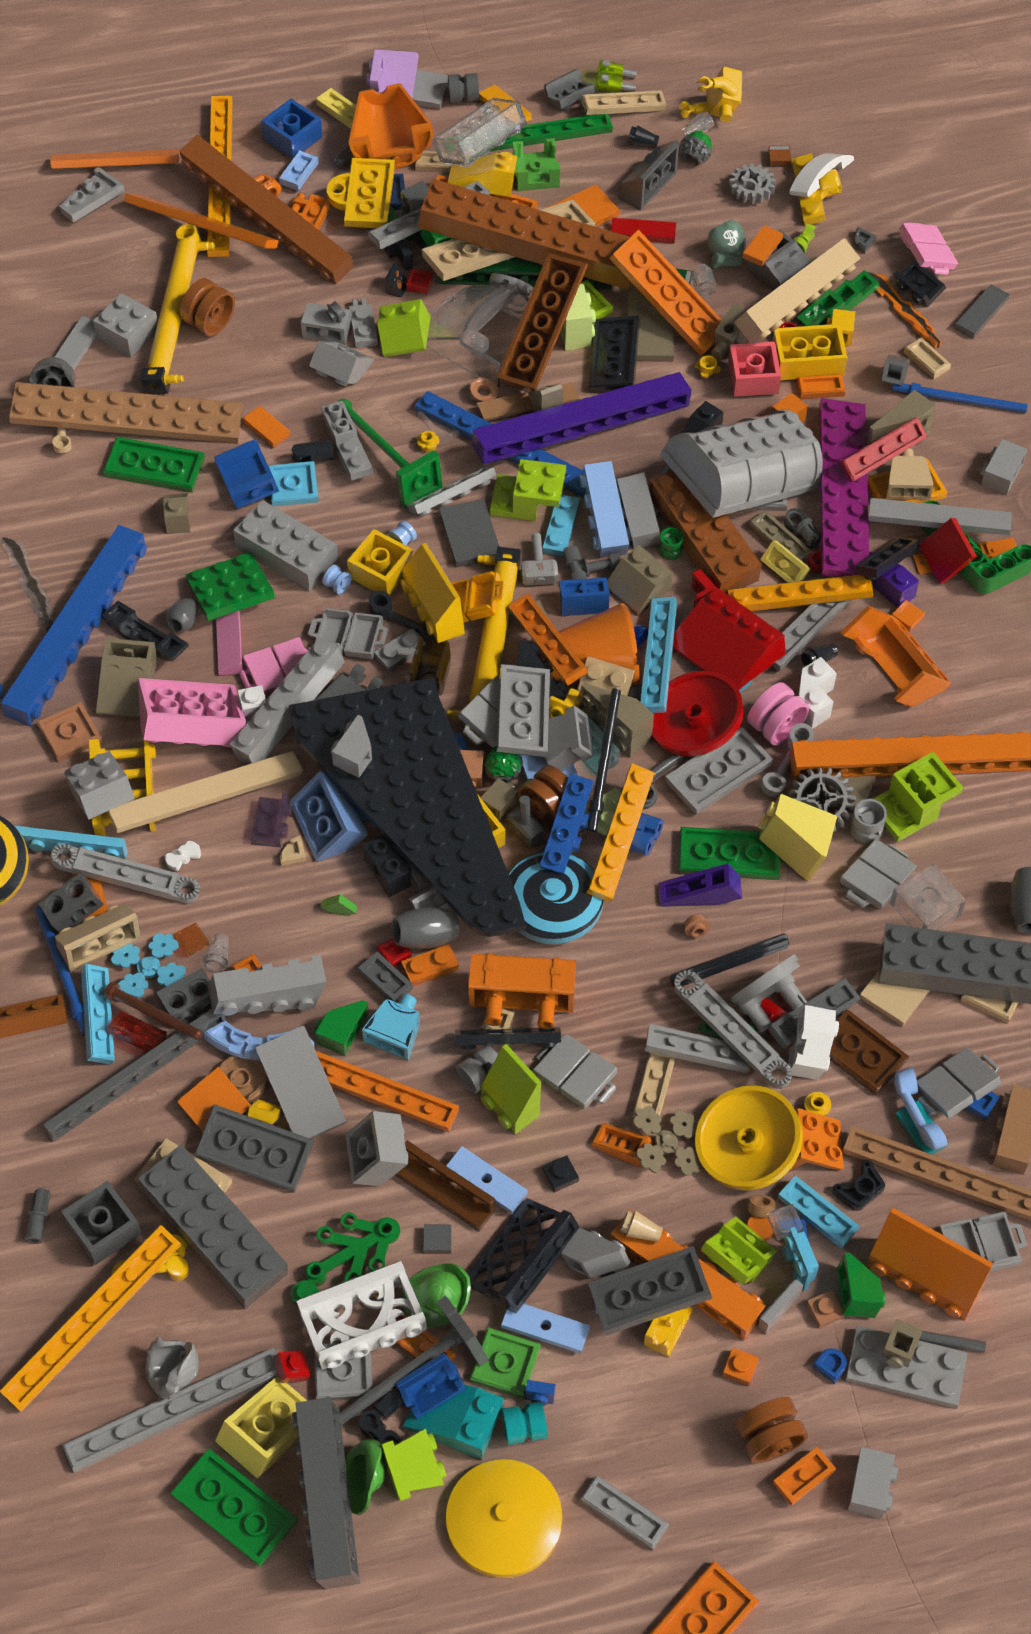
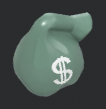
M728 220L710 230L707 244L709 251L713 254L711 257L713 269L722 266L739 267L744 261L743 252L746 250V236L742 226L734 220Z

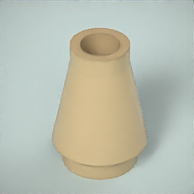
M636 1210L634 1212L627 1211L620 1231L626 1233L625 1236L650 1240L658 1243L663 1227L655 1224Z

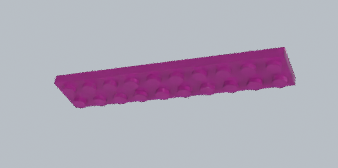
M821 398L819 403V434L823 459L822 475L820 478L821 575L833 577L855 575V565L869 556L867 474L850 482L840 461L866 446L865 404Z

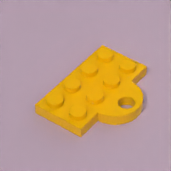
M352 158L350 173L340 174L330 180L327 185V198L333 207L345 211V227L379 228L388 223L395 160ZM341 190L342 192L334 193L333 191Z

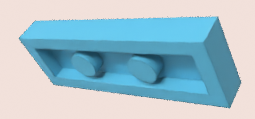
M561 495L560 506L554 507L543 544V554L563 557V549L569 546L580 506L579 497Z
M796 1175L778 1194L780 1201L803 1219L805 1218L809 1224L841 1249L859 1230L860 1226Z

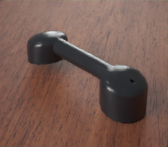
M374 591L370 594V614L380 615L383 617V620L390 619L408 629L413 628L420 634V637H423L426 643L430 637L434 636L433 634L429 635L425 621L420 624L393 611L392 598L388 593Z

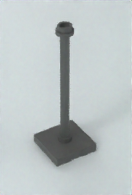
M446 1295L437 1301V1304L452 1327L449 1330L450 1334L341 1411V1426L396 1387L397 1381L433 1360L455 1343L459 1345L463 1342L479 1366L489 1361L476 1336Z

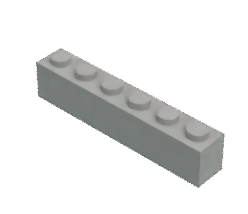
M322 637L316 640L230 743L237 760L246 765L265 760L293 726L289 705L314 700L345 663L340 648Z

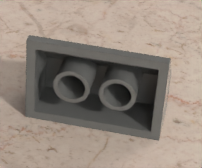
M674 140L657 146L651 153H648L644 161L639 166H635L632 173L621 181L619 186L620 200L642 210L677 173L679 141Z

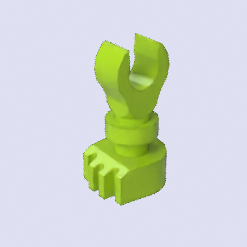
M809 223L802 234L793 239L805 254L808 244L815 235L813 231L816 226Z

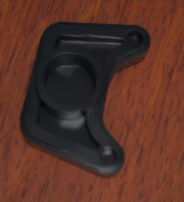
M865 1160L861 1164V1176L850 1185L835 1184L832 1194L853 1210L861 1211L884 1192L885 1182L873 1164Z

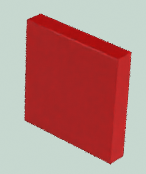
M956 518L947 520L919 545L939 584H945L977 557Z

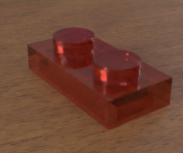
M123 1011L115 1017L107 1029L108 1034L146 1052L151 1051L164 1042L167 1036L166 1031Z

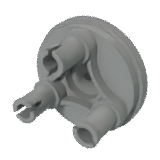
M795 954L730 998L733 1003L738 1004L744 1015L748 1014L759 1030V1033L765 1031L773 1023L761 1007V1001L772 993L779 992L791 1012L808 1002L794 984L795 979L791 975V972L800 967L797 962L798 957Z

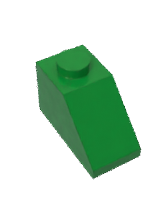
M362 1000L327 1011L323 1019L320 1018L314 1028L317 1044L346 1056L369 1014L368 1002Z
M845 1253L836 1268L843 1315L876 1318L886 1302V1294L882 1291L881 1281L852 1254Z

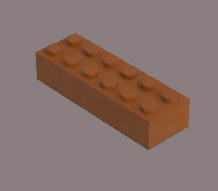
M673 470L650 480L649 493L652 503L659 509L669 528L673 527L681 530L684 536L683 548L698 570L701 569L706 576L709 575L717 588L728 595V590L744 588L759 581L762 564L727 514L712 518Z

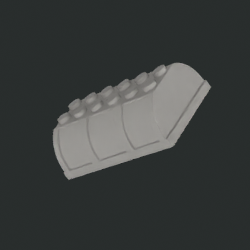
M787 409L773 411L762 417L752 416L729 425L707 427L696 433L675 435L668 441L660 453V456L712 518L815 491L820 484L819 481L823 467L822 452L818 440L813 436V432L806 428L799 420V416Z

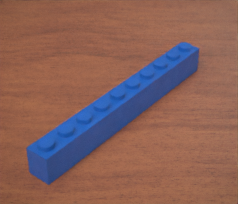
M121 525L117 526L2 700L1 705L5 717L31 726L33 721L40 717L44 704L52 698L57 684L64 680L70 664L76 661L78 652L82 646L88 643L91 632L99 626L102 615L111 607L117 592H121L123 589L124 581L128 575L134 572L139 558L145 555L147 545L145 544L143 533Z

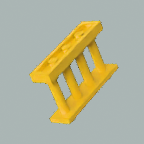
M99 739L89 740L90 759L108 751L112 753L115 759L145 757V768L126 769L123 771L128 779L146 778V789L132 790L135 798L133 800L154 794L152 759L156 758L155 743L150 744V741L144 740V747L106 751L105 748L101 749ZM107 812L92 818L95 835L106 836L105 826H110V823H112ZM156 821L149 823L151 832L156 831Z

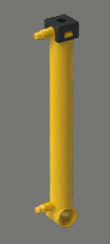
M184 224L176 231L178 242L147 368H142L140 377L146 394H168L170 384L184 381L183 375H169L182 320L180 317V306L190 286L197 253L215 248L214 242H202L197 228L192 224Z
M497 546L495 556H477V562L495 565L494 572L498 573L500 581H504L502 600L497 602L496 615L485 617L469 703L495 676L498 677L510 615L509 605L512 604L516 578L520 568L521 549ZM448 710L446 716L454 720H461L458 717L461 711ZM469 728L477 737L481 738L471 728ZM464 734V737L467 742L476 745L471 739H469Z

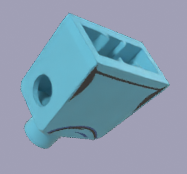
M403 994L399 1003L389 999L385 1000L362 1029L363 1042L409 1060L420 1026V1013L413 1010L417 1003L416 998L409 994Z

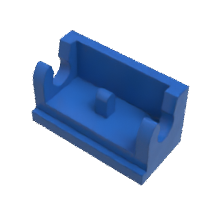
M607 577L559 581L562 616L597 614L609 609Z
M444 1353L396 1382L405 1405L411 1407L417 1419L466 1390L457 1366Z

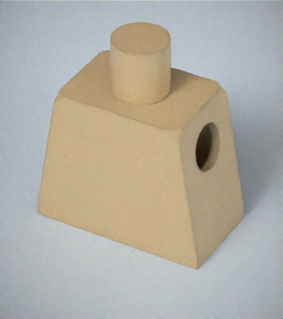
M910 448L900 453V456L892 458L886 499L930 500L934 485L926 458L914 456L913 450Z

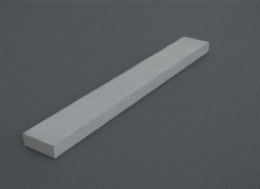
M272 1347L179 1390L169 1400L162 1398L63 1444L73 1472L76 1473L271 1382L275 1377L279 1376L274 1359L276 1356L274 1348Z

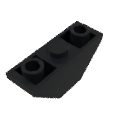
M525 637L520 641L516 666L550 669L549 698L554 696L563 701L567 697V687L561 679L556 680L552 675L554 669L547 659H541L538 654L541 650L533 639L529 641Z

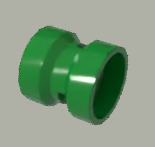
M670 527L661 532L659 552L663 558L676 560L682 555L684 536L681 530Z

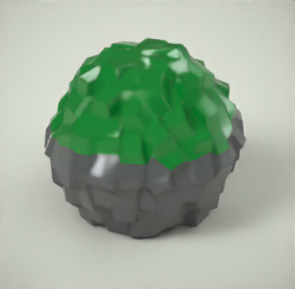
M695 130L687 134L679 144L680 156L687 160L689 155L693 159H697L696 166L705 163L711 156L713 147L711 139L702 130Z
M496 746L487 753L483 764L484 771L494 781L499 778L505 783L511 782V780L517 779L521 772L523 759L520 754L497 752Z

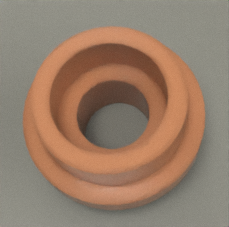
M700 914L692 915L685 921V933L691 938H700L710 929L709 921Z

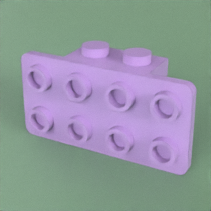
M375 49L374 57L369 60V71H371V74L367 73L366 85L379 93L383 92L386 86L401 83L413 99L419 59L418 53Z

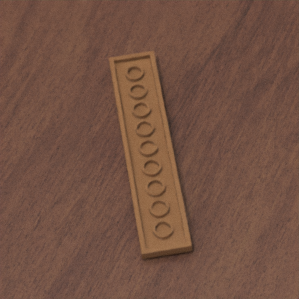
M16 382L9 420L10 423L238 444L243 403Z

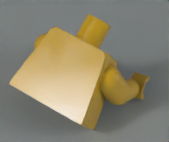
M723 66L715 78L709 79L703 76L696 82L706 85L700 86L697 90L701 92L706 91L707 102L690 105L688 102L683 101L679 107L682 110L681 116L683 118H687L690 113H704L720 117L722 122L732 120L733 112L741 103L742 71Z

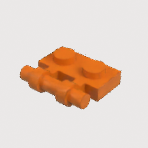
M298 193L297 197L293 198L291 202V209L320 230L332 206L328 198L311 194L309 200H307L303 193Z

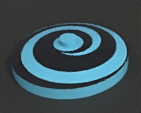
M544 852L527 856L515 864L509 871V876L520 901L526 923V930L518 932L528 939L546 944L567 943L589 932L599 920L604 900L587 893L594 872L592 866L583 859L571 854L565 873L559 874L540 867Z

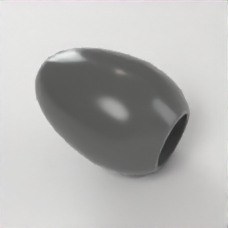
M185 598L170 607L166 616L170 629L175 632H185L194 625L198 616L196 601L191 598Z

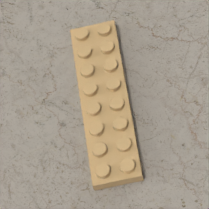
M573 199L541 210L595 226V222ZM451 239L422 249V257L443 281L515 257L458 239Z

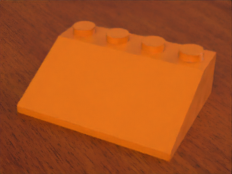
M892 1207L870 1253L867 1266L875 1274L887 1276L894 1280L898 1287L904 1290H911L920 1295V1298L926 1303L936 1304L943 1308L949 1316L965 1321L984 1286L993 1263Z

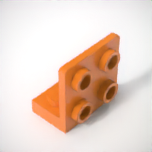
M796 1109L795 1111L802 1125L803 1140L799 1156L789 1171L806 1162L837 1171L844 1169L840 1120L803 1109Z

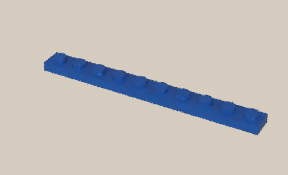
M428 390L415 404L416 412L470 440H473L474 429L492 424ZM542 449L507 458L518 465L520 464V459L566 465L563 488L582 498L586 495V489L581 488L580 474H583V470Z

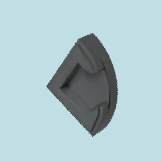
M857 227L854 243L857 249L865 254L875 243L877 236Z

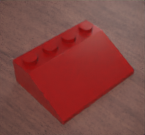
M719 588L714 589L703 597L674 632L672 649L701 671H713L727 676L736 684L739 690L786 655L785 635Z

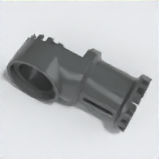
M799 508L788 510L783 521L784 526L789 531L801 535L807 542L806 546L812 549L817 547V543L820 544L821 532L813 525L814 521L808 518L805 512L803 513V510L800 511ZM796 517L800 520V523H792L789 518Z

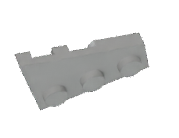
M97 167L94 170L95 175L91 179L87 178L83 182V187L79 191H74L59 206L61 214L75 222L125 191L123 184L100 167Z

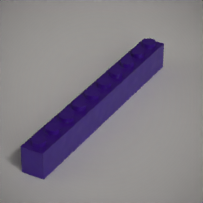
M677 372L474 429L472 446L484 465L688 407L692 390L682 374Z

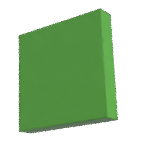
M488 1327L481 1347L489 1361L482 1366H479L477 1361L475 1362L470 1382L524 1399L527 1380L531 1378L541 1344Z

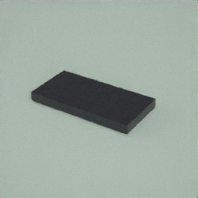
M639 315L596 319L589 381L590 393L609 392L635 384L640 326Z

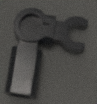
M394 1387L373 1406V1411H365L359 1417V1427L362 1434L377 1440L380 1444L385 1443L388 1439H393L396 1443L400 1442L399 1435L395 1431L386 1430L387 1426L382 1422L383 1419L387 1421L404 1404L398 1388Z

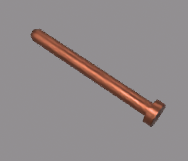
M110 982L106 986L104 998L110 1001L117 999L196 1040L202 1039L203 1033L200 1029L120 990L119 984Z

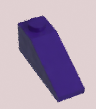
M900 564L895 565L878 577V579L871 580L872 586L896 608L905 600L910 602L916 597L919 580Z
M726 863L659 882L660 905L662 907L720 905L742 899L741 877Z

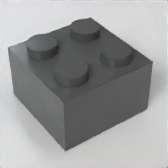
M108 1180L61 1211L65 1224L95 1265L142 1234L137 1219Z

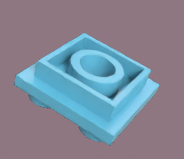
M792 1227L788 1235L784 1237L786 1245L782 1246V1253L786 1262L791 1261L793 1265V1280H798L803 1285L802 1290L806 1291L809 1289L811 1281L815 1280L819 1265L805 1232L797 1233L796 1228Z

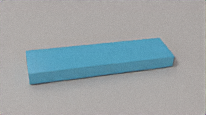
M85 963L81 967L87 1061L110 1065L115 1061L111 1001L104 998V990L109 984V971L106 967Z

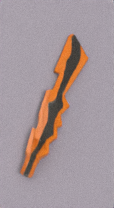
M868 272L879 282L880 287L876 292L881 297L885 295L893 303L892 309L910 323L916 333L924 340L930 342L935 348H939L942 345V341L936 336L934 327L928 324L927 319L921 315V312L914 310L911 302L902 301L886 275Z

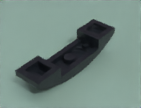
M120 601L113 604L102 615V618L125 639L155 642L157 658L173 662L189 647L186 641L170 632L166 635L137 617L135 610Z

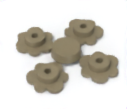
M646 1106L644 1109L639 1108L635 1111L636 1117L633 1119V1125L641 1129L645 1135H648L650 1132L657 1134L655 1146L646 1143L643 1148H639L636 1152L637 1158L641 1161L640 1165L642 1168H649L651 1172L658 1173L661 1170V1166L666 1163L663 1154H670L675 1151L676 1159L674 1164L680 1168L683 1175L689 1176L700 1171L699 1165H701L697 1153H694V1149L691 1147L686 1149L678 1148V1139L676 1137L683 1135L684 1138L689 1139L692 1137V1134H696L698 1124L694 1122L695 1117L693 1114H687L681 1109L677 1110L674 1116L670 1118V1124L673 1125L672 1132L667 1130L660 1131L661 1126L659 1123L662 1119L656 1114L654 1108Z

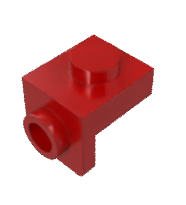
M701 569L692 574L691 587L697 593L694 598V607L703 597L717 588L709 575L706 576Z

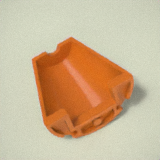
M402 84L386 86V89L379 93L374 89L360 91L349 137V146L353 155L356 158L395 160V169L406 167L420 159L421 153L428 149L432 142L433 126Z
M625 603L618 604L558 631L584 665L587 656L633 669L635 672L630 687L640 684L639 665L637 664L636 653H638L631 615ZM553 667L554 671L552 672V675L555 677L556 680L561 679L563 683H565V681L561 678V676ZM581 678L577 679L571 684L579 685Z

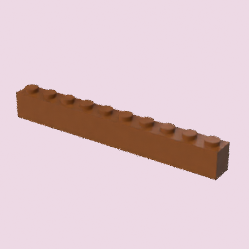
M198 134L179 151L182 158L181 163L188 171H194L203 183H209L212 189L218 195H224L233 207L238 206L248 219L253 218L262 230H268L272 233L273 237L279 240L280 244L284 243L288 246L292 254L301 256L304 262L310 268H316L325 280L328 281L330 279L333 283L337 284L354 267L349 253Z

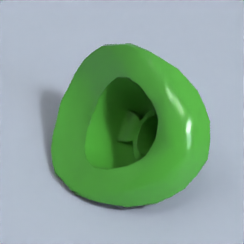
M443 1263L428 1267L409 1280L424 1313L427 1327H439L449 1323L437 1304V1301L445 1295L460 1315L468 1304L471 1294L470 1277L462 1267L454 1263ZM402 1291V1299H407L404 1291ZM403 1306L408 1316H411V1310Z
M374 1439L361 1441L345 1457L352 1514L360 1515L367 1511L371 1500V1493L382 1486L386 1477V1466L381 1458L382 1447L380 1442Z

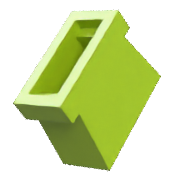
M422 1429L395 1445L393 1440L381 1444L382 1453L399 1501L410 1498V1491L444 1485L443 1478L447 1476L442 1461H436L433 1450L437 1449V1445L432 1432L427 1434L426 1429Z

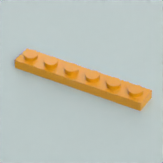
M852 575L728 590V595L750 611L870 598L873 597L871 580L865 579L864 576Z
M633 763L630 765L587 890L588 894L609 903L612 901L655 774L654 772Z

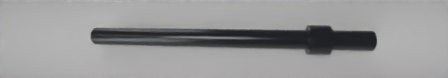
M616 688L611 689L593 799L589 802L588 811L590 812L587 828L589 832H597L600 814H603L605 803L602 800L621 690Z

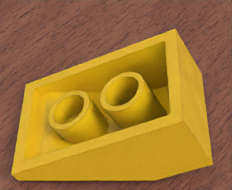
M509 152L493 153L452 165L447 183L465 187L478 181L489 190L490 194L510 197L517 156Z

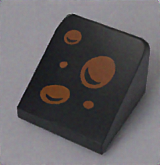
M394 263L385 278L386 292L389 295L402 297L407 289L408 279L399 266Z

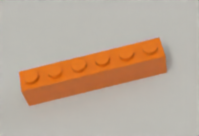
M623 1219L610 1234V1241L616 1240L625 1247L628 1258L637 1265L689 1248L686 1245L676 1243L665 1230H662L658 1243L625 1236L626 1233L620 1231ZM699 1259L712 1299L694 1306L744 1341L764 1314L765 1305L757 1295L753 1293L748 1294L741 1289L737 1281L731 1277H724L717 1272V1268L709 1261L703 1262Z

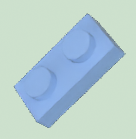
M299 151L280 176V185L299 191L319 164L318 157Z

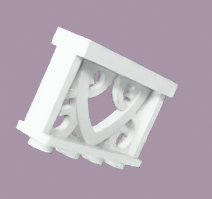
M401 1261L297 1301L300 1317L322 1370L336 1368L344 1361L352 1358L364 1357L370 1351L380 1347H390L396 1341L406 1337H416L427 1329L424 1313L421 1310ZM402 1286L407 1299H394V1288ZM378 1293L379 1296L377 1297V1301H371L369 1299L371 1297H374V1295ZM361 1302L366 1307L381 1309L380 1314L369 1330L358 1329L344 1324L352 1313L353 1304ZM393 1307H407L411 1310L412 1314L410 1317L396 1321V1317L404 1316V1313L399 1309H393ZM345 1308V1312L339 1318L336 1319V1317H338L340 1313H337L335 1311ZM319 1318L326 1325L318 1334L311 1321ZM330 1331H334L330 1337L331 1344L335 1340H339L341 1343L325 1348L322 1344L325 1335Z

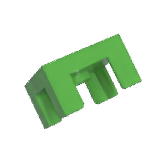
M555 138L545 139L544 152L523 153V142H513L512 154L517 156L515 179L518 191L560 188V164L556 162Z

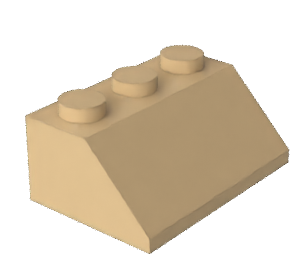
M126 903L120 906H112L105 913L97 917H89L82 924L73 928H65L55 936L57 948L70 972L82 967L85 963L89 964L141 939L137 915Z

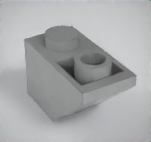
M357 715L353 722L347 724L344 735L340 741L337 740L333 744L331 749L333 765L357 777L361 776L372 760L371 744L363 718L360 715Z
M580 1227L561 1252L570 1269L589 1278L627 1267L630 1263L625 1252L626 1249L620 1242L616 1240L609 1241L596 1231L591 1230L589 1232Z

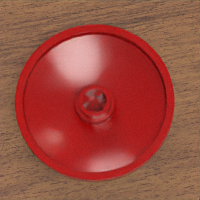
M694 671L669 681L666 712L653 713L652 737L662 749L679 756H698L718 749L735 735L744 717V701L738 687L727 676L713 671Z

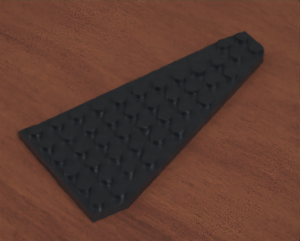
M434 677L289 705L297 744L472 931L481 936L493 937L526 930L520 901L440 701ZM357 715L363 718L372 752V760L360 777L334 766L331 754L333 744L337 740L340 741L347 724L353 722Z

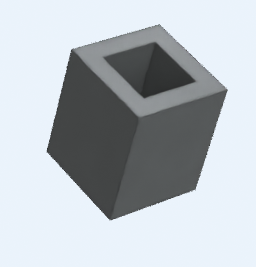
M888 354L881 381L904 385L910 359Z

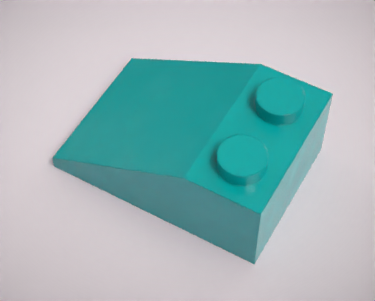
M464 1384L466 1390L419 1419L410 1410L403 1428L414 1433L426 1429L427 1434L432 1432L436 1442L482 1461L502 1415L504 1398L481 1388Z

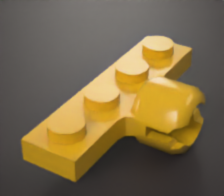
M812 153L792 158L795 179L800 171L814 159ZM831 169L819 179L820 188L809 197L799 196L805 226L808 223L816 224L826 221L823 199L842 192L841 181L836 169Z

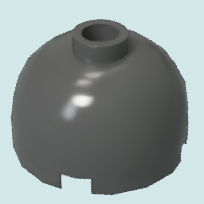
M57 357L43 358L34 366L30 374L29 383L75 387L76 376L73 368L65 360Z

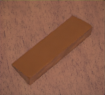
M58 994L0 1007V1038L66 1024L68 1020L63 995Z

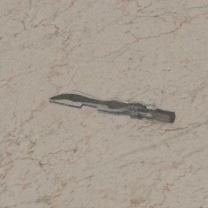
M3 537L1 538V543L12 568L17 566L21 574L19 583L26 596L33 602L31 607L48 632L53 624V609L49 605L50 598L46 595V589L40 586L41 578L31 574L26 544Z

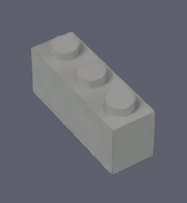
M640 473L617 479L618 494L623 505L624 522L627 521L628 525L626 528L628 541H632L633 548H636L638 545L647 547L659 544L660 531L645 474Z

